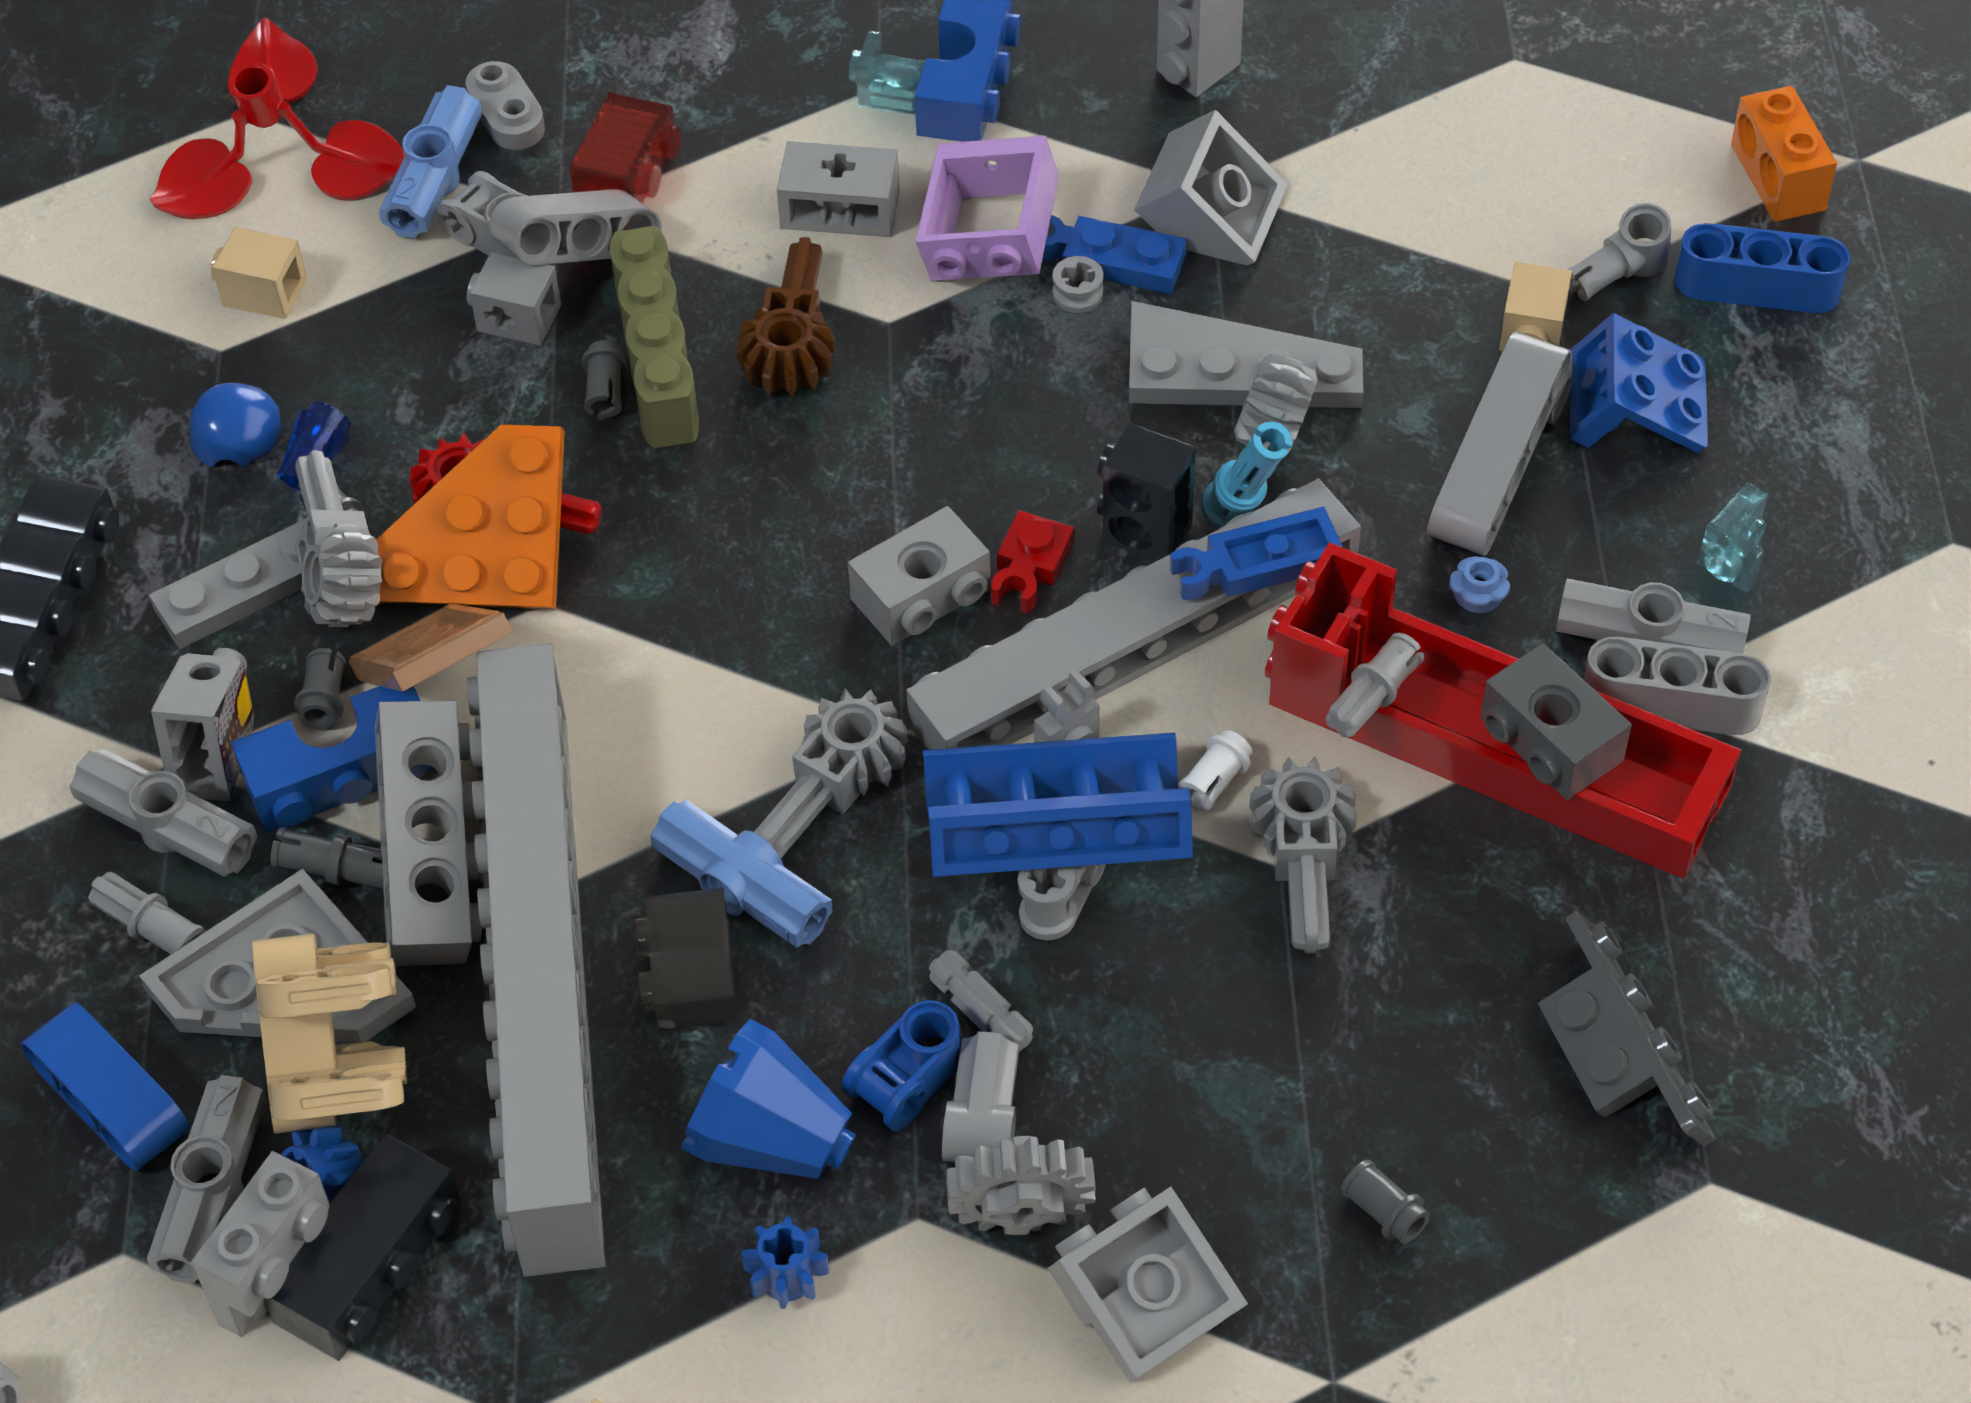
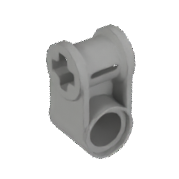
M476 171L469 178L468 187L453 200L444 199L438 204L436 215L445 231L458 242L470 245L488 256L493 252L516 257L494 240L490 233L489 222L492 212L502 201L512 197L528 195L519 193L502 184L489 173ZM527 226V227L524 229V231L522 232L521 236H523V235L526 233V231L528 230L529 226Z
M1106 864L1020 870L1017 882L1019 893L1023 897L1019 908L1021 927L1027 934L1041 940L1059 939L1068 934L1075 926V922L1093 886L1100 880Z

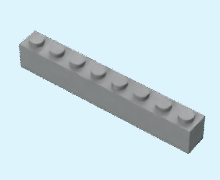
M1318 478L1298 489L1292 488L1283 492L1275 501L1250 514H1240L1234 517L1224 527L1209 535L1324 506L1343 548L1358 553L1361 525ZM1208 535L1199 540H1189L1176 550L1190 547L1207 551ZM1170 555L1148 566L1136 567L1123 579L1097 592H1088L1080 596L1072 605L1045 619H1035L1014 635L994 645H985L978 648L967 659L941 672H932L922 677L914 686L906 689L909 727L927 750L1012 744L1033 733L1034 720L1049 711L1040 701L1043 688L1050 685L1057 694L1061 693L1069 684V672L1076 669L1094 689L1092 698L1096 700L1295 596L1297 580L1230 597L1226 596L1222 584L1211 586L1208 593L1198 599L1184 600L1180 595L1181 578L1193 576L1195 573L1183 572L1172 575L1170 571Z

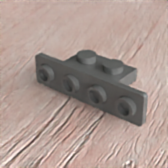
M1577 910L1565 919L1592 969L1546 997L1538 1005L1595 1111L1606 1118L1658 1085L1682 1130L1704 1147L1716 1140L1706 1119L1714 1115L1713 1110L1699 1087L1693 1081L1685 1084L1675 1065L1681 1062L1683 1057L1673 1039L1663 1027L1660 1026L1655 1029L1645 1011L1653 1007V1004L1647 992L1632 973L1625 976L1616 961V958L1623 954L1619 942L1603 921L1594 925Z

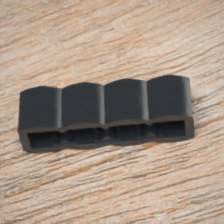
M40 475L28 489L17 521L11 525L0 544V697L24 701L35 685H39L44 681L49 669V651L54 647L59 637L65 636L71 627L73 620L72 604L78 599L83 589L87 590L92 585L96 574V557L101 553L106 543L110 544L115 539L118 531L119 513L113 507L107 488Z

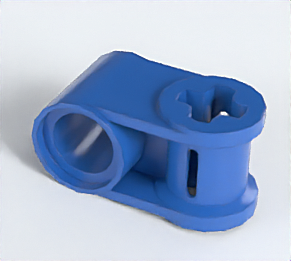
M932 1000L918 1002L908 1008L895 1024L873 1045L862 1051L851 1063L842 1080L841 1089L850 1098L861 1097L884 1115L883 1122L892 1131H899L905 1128L921 1112L926 1102L957 1073L961 1051V1036L956 1013L948 1005ZM928 1038L944 1040V1042L934 1047L919 1045L921 1041Z

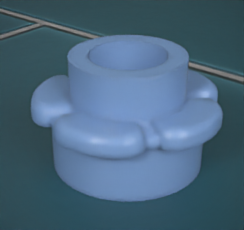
M1478 556L1466 558L1458 563V570L1450 575V587L1454 592L1456 601L1461 607L1471 612L1485 613L1495 609L1508 595L1510 590V583L1506 580L1508 577L1506 568L1494 559Z

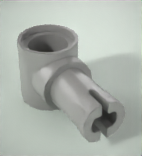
M1650 203L1637 204L1628 208L1622 214L1619 230L1604 240V247L1574 267L1567 269L1572 270L1570 281L1572 291L1576 292L1579 290L1578 297L1582 301H1587L1591 296L1622 276L1626 278L1633 275L1650 277L1660 273L1667 266L1670 259L1671 219L1667 212L1660 206ZM1640 238H1648V239H1652L1653 241H1651V242H1639V241H1636V240H1638V239H1640Z

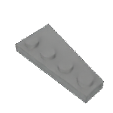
M1132 301L1129 403L1243 406L1260 362L1267 355L1273 353L1282 357L1287 355L1303 362V365L1316 371L1318 381L1309 407L1362 408L1363 349Z

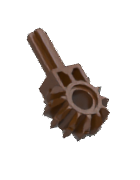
M801 237L798 243L790 245L781 288L766 287L762 308L756 309L754 320L742 322L739 332V346L736 347L738 364H741V370L745 371V377L748 379L750 386L763 385L768 396L773 395L778 390H786L793 398L797 388L800 387L815 391L818 378L830 377V369L833 366L832 359L835 352L834 335L831 334V328L827 327V323L823 318L820 309L819 291L815 290L823 251L820 245L811 243L809 237Z

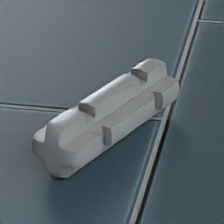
M946 950L940 957L934 959L929 966L930 980L944 994L952 993L954 996L951 1001L983 1032L1002 1033L1009 1041L1018 1043L1019 1052L1031 1043L1033 1039L1032 1025L1018 1011L1009 1012L1008 1009L1011 1004L977 971L968 972L967 969L970 964L958 952Z

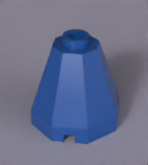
M749 1019L736 1033L728 1047L729 1050L736 1053L733 1061L728 1059L724 1065L719 1063L712 1074L687 1125L685 1134L688 1136L684 1139L681 1149L707 1162L816 1179L819 1178L827 1165L838 1170L856 1137L855 1133L846 1129L852 1113L773 1030Z

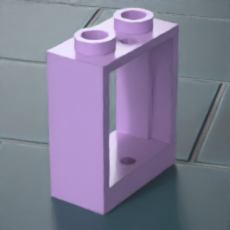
M1046 136L938 144L916 237V245L931 281L1040 273L1059 180V173ZM987 161H994V162H996L997 164H996V165H992V164L988 163ZM1025 194L1018 229L955 233L963 198Z

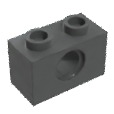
M1544 643L1486 681L1480 719L1483 721L1487 731L1498 742L1507 743L1527 762L1530 771L1541 783L1551 785L1566 800L1572 798L1624 761L1632 724Z

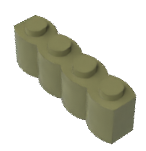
M656 226L614 232L610 242V255L643 436L654 449L695 442L699 432V417L692 368L688 362L685 332L679 316L676 286L671 276L666 239Z

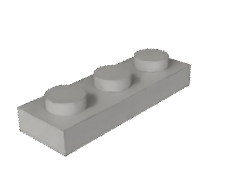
M306 519L149 594L154 611L179 650L301 590L302 573L300 572L301 567L295 543Z

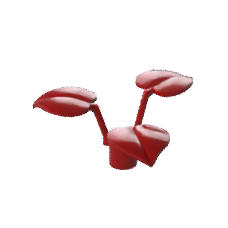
M264 17L243 43L228 77L229 92L239 108L232 114V119L235 123L233 149L230 152L223 142L211 138L194 139L183 144L165 162L160 172L157 187L150 201L158 210L173 216L189 219L214 217L231 210L243 200L252 185L250 171L246 166L237 162L243 157L245 152L246 124L249 123L256 127L267 128L276 124L281 117H284L314 152L320 154L312 164L311 174L319 190L334 199L344 201L357 200L382 189L394 180L405 155L402 147L388 132L372 123L359 120L337 123L330 129L326 144L318 141L295 115L289 104L304 97L316 82L318 75L316 60L303 43L286 34L271 20Z

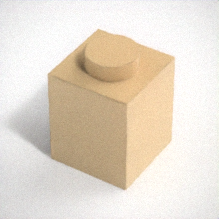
M234 227L224 247L216 250L211 263V276L217 283L223 306L286 319L307 280L298 240Z
M1514 262L1504 312L1499 351L1504 350L1509 337L1514 331L1559 346L1572 270Z

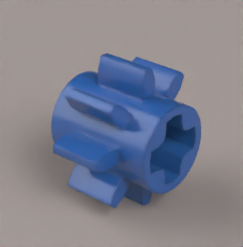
M338 1125L294 1131L292 1139L295 1146L288 1147L281 1155L317 1172L330 1204L363 1162L361 1152L351 1140L341 1139V1127Z
M787 1216L782 1223L773 1225L768 1229L758 1225L755 1228L757 1249H747L741 1253L743 1270L753 1273L750 1278L752 1295L756 1298L767 1292L769 1296L778 1300L780 1309H785L789 1301L797 1300L803 1296L813 1300L816 1297L813 1276L829 1274L827 1254L817 1252L820 1247L819 1230L815 1227L804 1232L799 1227L793 1225L791 1217ZM789 1260L787 1265H782V1261Z

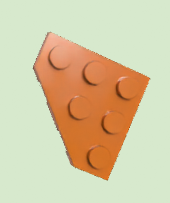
M500 425L376 539L378 543V556L382 559L381 578L383 580L380 585L379 603L443 606L457 604L471 607L556 610L565 430L561 426Z

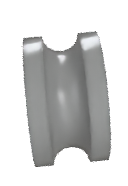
M1083 256L1068 257L1060 261L1055 266L1052 275L1054 284L1052 295L1055 303L1061 309L1072 313L1088 312L1096 308L1102 301L1104 293V273L1101 266L1095 260ZM1077 282H1082L1079 287H1074Z

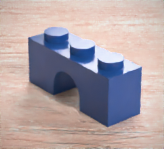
M944 0L938 18L940 59L926 58L915 93L916 136L959 142L980 141L983 139L987 123H996L1000 105V91L997 90L998 84L1006 85L1008 82L1011 67V53L1008 52L1009 46H1018L1022 28V15L1014 13L1013 0Z
M378 686L350 697L357 722L356 729L346 741L333 747L317 748L304 743L296 734L291 720L230 742L241 777L265 833L275 831L280 827L296 826L311 816L342 804L356 803L369 794L378 791L374 726L379 702L421 701L414 686L403 692ZM419 764L411 767L409 770L416 778H420L435 768L430 765Z

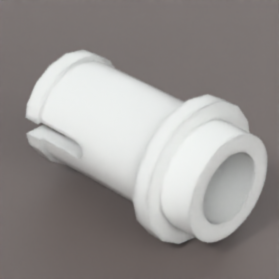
M1224 730L1220 735L1210 736L1206 742V753L1186 778H1183L1178 784V789H1194L1190 797L1191 805L1203 811L1211 810L1217 798L1236 774H1244L1250 768V757L1253 754L1252 748L1236 732Z

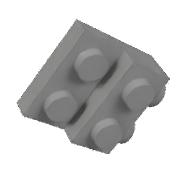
M274 1151L269 1154L191 1261L218 1325L240 1337L243 1336L255 1318L259 1319L268 1312L264 1299L273 1297L280 1290L287 1277L290 1262L305 1242L313 1241L320 1234L326 1223L328 1209L330 1208L319 1174Z
M1169 1187L1154 1198H1151L1145 1188L1133 1194L1111 1209L1117 1222L1096 1235L1091 1225L1088 1224L1056 1245L1055 1248L1062 1258L1047 1268L1083 1325L1086 1327L1092 1323L1130 1383L1248 1304L1172 1187Z

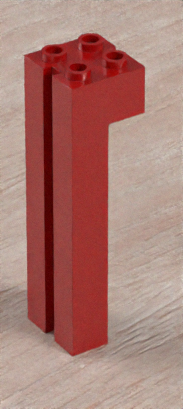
M1330 542L1316 563L1308 561L1305 564L1295 586V598L1289 607L1281 605L1277 609L1268 629L1267 639L1273 641V650L1268 658L1264 673L1265 677L1271 679L1269 705L1338 733L1335 729L1329 728L1325 718L1329 713L1330 706L1352 683V672L1360 664H1368L1393 634H1406L1412 637L1421 647L1409 659L1417 652H1423V662L1400 684L1394 702L1388 707H1379L1354 736L1347 738L1682 879L1685 878L1704 841L1710 823L1714 822L1733 785L1741 749L1596 691L1632 724L1624 761L1572 798L1566 800L1551 785L1541 783L1532 774L1527 762L1507 743H1500L1495 740L1480 719L1486 681L1517 661L1518 658L1393 608L1397 569Z

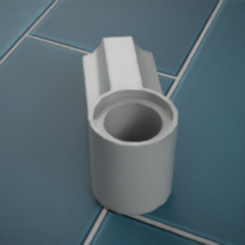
M979 1031L975 1036L962 1039L956 1073L954 1101L947 1102L944 1117L942 1161L955 1162V1158L958 1156L975 1157L974 1147L982 1145L995 1149L1000 1147L1001 1139L1008 1138L1012 1141L1015 1136L1016 1107H1013L1012 1104L1019 1047L1018 1043L1009 1041L1002 1033Z

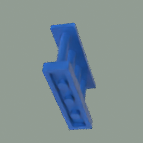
M1175 732L923 750L933 877L1193 858L1191 797L1188 788L1178 789Z

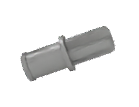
M1395 633L1368 664H1360L1352 672V683L1330 706L1329 713L1325 718L1329 728L1335 729L1345 738L1354 736L1379 707L1391 705L1397 697V689L1400 687V684L1424 660L1423 652H1417L1409 659L1421 648L1420 645L1406 634Z
M107 872L102 877L97 876L91 884L92 890L88 896L90 903L127 926L129 936L137 941L147 939L169 954H173L206 932L204 927L194 924L167 907L168 903L164 896L158 893L148 895L113 872Z

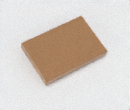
M448 604L352 655L347 662L357 680L403 692L513 633L502 612Z

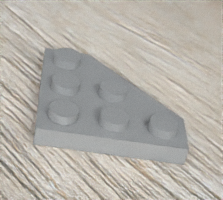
M302 868L139 975L145 991L179 1032L262 1037L252 941L315 934L317 948L368 942ZM396 975L397 995H389L372 1000L362 1009L332 1012L335 1042L355 1043L369 1040L416 1008L413 994Z

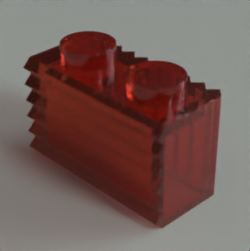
M608 92L607 100H604L603 107H600L595 123L592 122L591 130H588L587 137L583 139L582 146H579L578 153H575L574 161H571L570 174L573 192L617 189L626 191L641 203H643L646 197L654 198L661 182V166L666 158L674 159L680 147L681 129L675 126L673 106Z

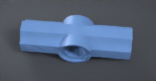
M447 85L442 92H436L420 126H416L408 131L403 138L402 146L405 157L379 209L382 224L389 226L395 231L397 236L416 239L419 233L427 232L435 216L436 207L441 203L442 198L454 192L459 185L458 164L482 115L480 100L472 97L465 88Z
M684 800L681 803L672 802L659 815L658 823L650 834L652 847L696 877L705 894L720 909L735 916L745 911L796 948L803 944L809 946L821 934L828 917L833 912L832 900L786 869L775 849L761 836L747 830L737 835L688 800Z

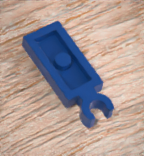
M1051 215L1042 261H1049L1058 257L1063 258V260L1073 256L1088 257L1095 260L1101 266L1104 273L1103 280L1172 294L1187 254V238L1084 216H1078L1075 226L1072 227L1065 225L1061 219Z
M1323 506L1208 535L1207 551L1188 547L1171 553L1170 571L1172 575L1183 572L1195 573L1193 576L1181 578L1180 595L1184 600L1198 599L1207 594L1211 586L1222 584L1226 596L1230 597L1297 580L1305 564L1308 561L1316 563L1329 542L1340 547L1343 546Z

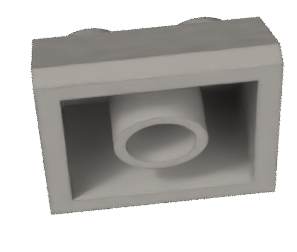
M1214 110L1169 132L1134 210L1156 232L1187 238V251L1248 266L1257 259L1288 183L1217 110Z

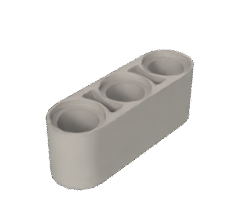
M617 189L512 197L505 199L496 206L489 222L490 233L494 240L520 260L531 265L611 259L610 242L614 232L656 226L662 232V221L657 213L626 191ZM580 222V224L578 225V227L576 228V230L573 231V229H574V227L576 226V224ZM527 226H529V228H528V230L526 231V233H525L523 236H521V234H522V232L524 231V229H525Z
M1606 637L1598 640L1591 646L1583 680L1596 691L1692 730L1727 735H1744L1752 732L1760 723L1771 676L1769 669L1761 660L1743 653L1625 637Z

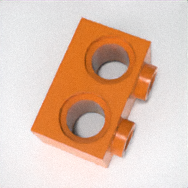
M1793 85L1740 97L1731 146L1773 221L1777 222L1825 211L1832 189L1837 161Z

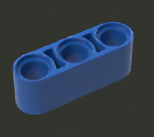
M1699 223L1691 226L1684 232L1674 280L1676 287L1681 293L1697 300L1807 313H1825L1833 310L1839 304L1851 258L1849 250L1843 243L1826 236Z
M77 1002L71 1004L20 1042L24 1054L43 1079L134 1172H137L191 1130L186 1117L174 1100Z

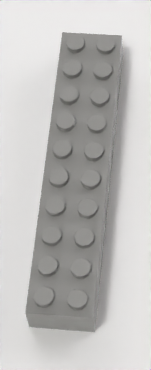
M547 643L476 652L478 677L467 678L466 685L470 715H475V729H469L473 767H478V781H472V797L476 820H480L481 834L475 835L477 867L479 874L483 873L484 888L477 891L481 927L486 928L487 944H481L480 946L481 966L484 983L489 984L490 1001L483 1002L486 1036L488 1041H492L493 1058L486 1061L489 1095L491 1100H495L497 1117L490 1118L489 1121L492 1154L494 1160L498 1159L500 1178L493 1179L495 1214L497 1221H502L505 1252L518 1253L524 1277L606 1267L567 719L553 644Z

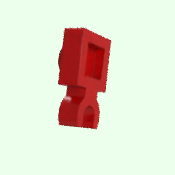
M1019 510L997 553V569L1000 571L994 575L991 581L992 604L999 605L1003 595L1009 591L1022 592L1021 613L1029 614L1037 604V581L1051 586L1054 585L1075 542V527Z

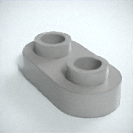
M490 61L476 66L469 72L466 77L467 92L472 97L480 100L482 107L480 121L497 145L509 150H521L529 148L541 140L545 132L542 108L513 66L504 62Z

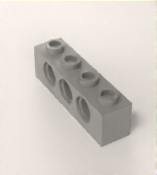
M457 701L379 702L374 729L386 943L390 945L391 958H394L395 966L466 964L472 942H481L482 938L478 903H469L468 881H477L478 878L475 842L465 841L464 821H471L474 818L472 782H462L460 761H469L470 759L469 724L458 723ZM426 764L434 767L441 777L433 781H423L416 778L409 769L415 765ZM420 824H432L441 829L445 837L438 841H425L414 833L413 828ZM424 884H436L447 892L449 898L437 903L428 902L419 896L416 889Z

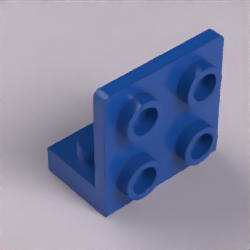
M1615 313L1611 314L1570 349L1572 352V384L1570 388L1571 440L1589 448L1609 431L1618 428L1622 421L1628 418L1694 452L1699 453L1708 446L1706 368L1702 357Z

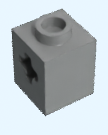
M491 252L481 272L474 273L471 277L467 289V303L473 308L477 331L541 346L561 307L555 266L526 264L519 258Z

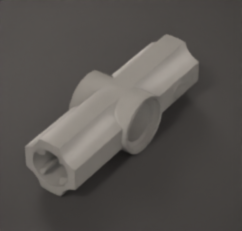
M1567 578L1556 632L1596 640L1606 637H1625L1744 653L1751 614L1685 602L1678 591L1663 583L1650 582L1640 585L1634 591Z
M104 748L97 752L89 750L76 765V773L70 784L73 797L140 832L144 843L150 849L161 853L176 851L224 877L233 872L238 874L250 860L251 851L257 839L254 825L186 791L182 779L175 773L168 771L149 772Z
M221 1075L219 1079L207 1082L189 1137L177 1147L172 1156L170 1168L174 1181L147 1256V1262L151 1270L160 1272L171 1280L193 1284L198 1280L191 1261L244 1190L241 1176L267 1101L263 1089L253 1086L244 1078ZM219 1173L213 1180L197 1183L203 1176Z

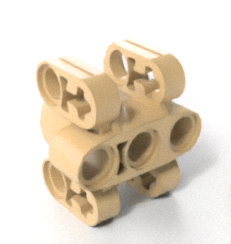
M315 934L252 941L257 1001L274 1134L336 1126V1115L374 1111L402 1104L404 1102L403 1084H407L405 1048L382 1046L373 1041L335 1045L332 1012L362 1009L372 1000L389 995H397L396 967L394 958H391L390 945L388 943L373 942L317 948Z

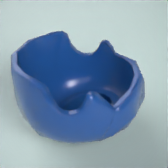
M243 383L214 385L200 395L189 420L191 451L209 467H214L220 460H231L240 467H246L250 464L251 460L270 453L281 435L280 411L273 398L261 388Z

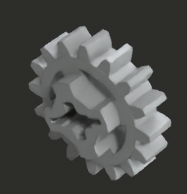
M1032 1136L1013 1137L1012 1141L1008 1138L1001 1139L1000 1147L990 1149L982 1145L974 1147L975 1157L958 1156L955 1158L956 1167L946 1169L949 1213L958 1214L961 1224L978 1221L979 1230L982 1231L998 1225L1004 1227V1234L1025 1235L1030 1230L1040 1231L1041 1225L1045 1223L1066 1224L1065 1214L1083 1215L1086 1213L1085 1204L1095 1203L1096 1201L1093 1159L1084 1158V1151L1081 1147L1065 1150L1064 1141L1059 1139L1047 1145H1039L1038 1138Z

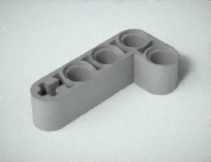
M1516 331L1511 334L1437 497L1427 527V535L1429 537L1482 556L1487 555L1545 424L1554 425L1563 411L1572 384L1571 350Z

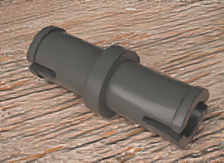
M286 827L278 829L276 838L281 839V842L273 841L270 859L272 867H282L296 871L303 868L306 873L324 876L327 884L341 886L344 881L383 889L381 849L354 844L351 836L336 834L333 839L292 831Z

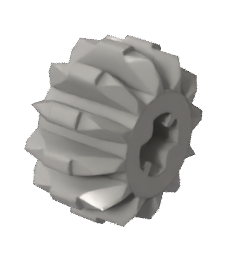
M1270 353L1263 358L1234 429L1236 440L1247 445L1256 433L1255 430L1259 425L1273 421L1282 424L1288 429L1293 445L1318 381L1316 371L1303 365L1302 361L1287 355L1282 357ZM1265 442L1263 445L1264 448L1267 449V447L1270 445V442Z

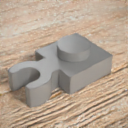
M1076 669L1069 672V684L1061 693L1057 694L1050 685L1043 688L1040 701L1049 711L1034 720V742L1099 738L1100 705L1092 698L1094 694L1093 687Z

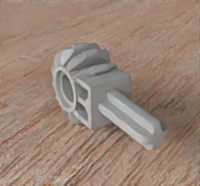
M311 451L309 455L299 457L295 465L307 512V518L295 543L301 567L300 572L302 573V587L300 591L305 596L304 607L307 613L311 614L316 624H328L329 627H349V625L362 624L371 620L375 613V606L380 602L379 591L383 580L381 578L382 559L378 556V543L375 537H372L369 533L364 511H343L331 460L324 457L321 451Z
M845 688L840 698L841 701L834 703L821 698L820 705L818 706L819 714L806 715V721L803 725L804 741L801 742L800 748L792 756L796 783L754 831V833L761 836L775 849L780 858L784 856L825 806L844 815L860 794L865 796L869 788V782L875 781L888 787L889 781L892 778L891 770L903 769V764L906 760L905 743L908 742L907 728L903 724V720L898 719L897 709L892 701L877 704V697L871 689L861 699H853V696ZM852 741H861V742H859V743H852V744L849 743V742H852Z
M1288 756L1285 763H1283L1282 772L1266 768L1265 773L1261 776V786L1254 787V791L1251 792L1249 808L1252 810L1250 827L1253 831V836L1264 837L1263 846L1266 848L1267 854L1274 853L1275 880L1288 881L1292 945L1296 949L1304 950L1305 954H1314L1317 950L1327 948L1330 943L1327 880H1335L1337 853L1340 854L1345 846L1346 835H1352V831L1356 828L1357 813L1354 808L1356 794L1353 790V785L1342 784L1343 776L1340 774L1339 766L1322 772L1319 770L1320 766L1315 756L1307 764V767H1298ZM1296 809H1307V810H1310V811H1312V812H1309V813H1300V812H1297V811H1295V810H1296Z

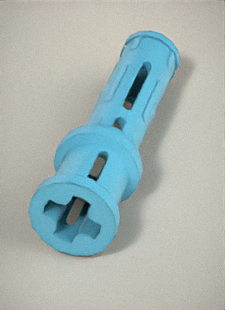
M1272 421L1259 425L1252 439L1239 454L1238 459L1223 464L1214 476V481L1202 493L1200 501L1202 514L1214 527L1220 529L1234 517L1240 514L1252 513L1266 497L1268 488L1266 480L1272 475L1279 462L1289 453L1287 449L1292 446L1291 434L1282 424ZM1270 442V445L1267 447V449L1264 448V443ZM1225 508L1230 510L1226 516L1222 515Z

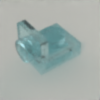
M869 31L862 50L855 49L850 62L849 79L850 82L857 83L858 106L915 115V93L925 61L881 54L880 33Z
M1749 482L1707 525L1697 562L1707 568L1719 580L1729 582L1744 592H1748L1756 583L1764 551L1761 547L1757 546V543L1767 527V522L1762 520L1768 494Z

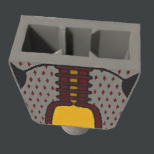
M219 648L212 655L188 653L180 656L151 710L164 771L175 773L182 779L186 791L201 799L229 802L232 799L240 773L230 742L251 735L254 726V712L246 676L247 661L241 653L230 648Z

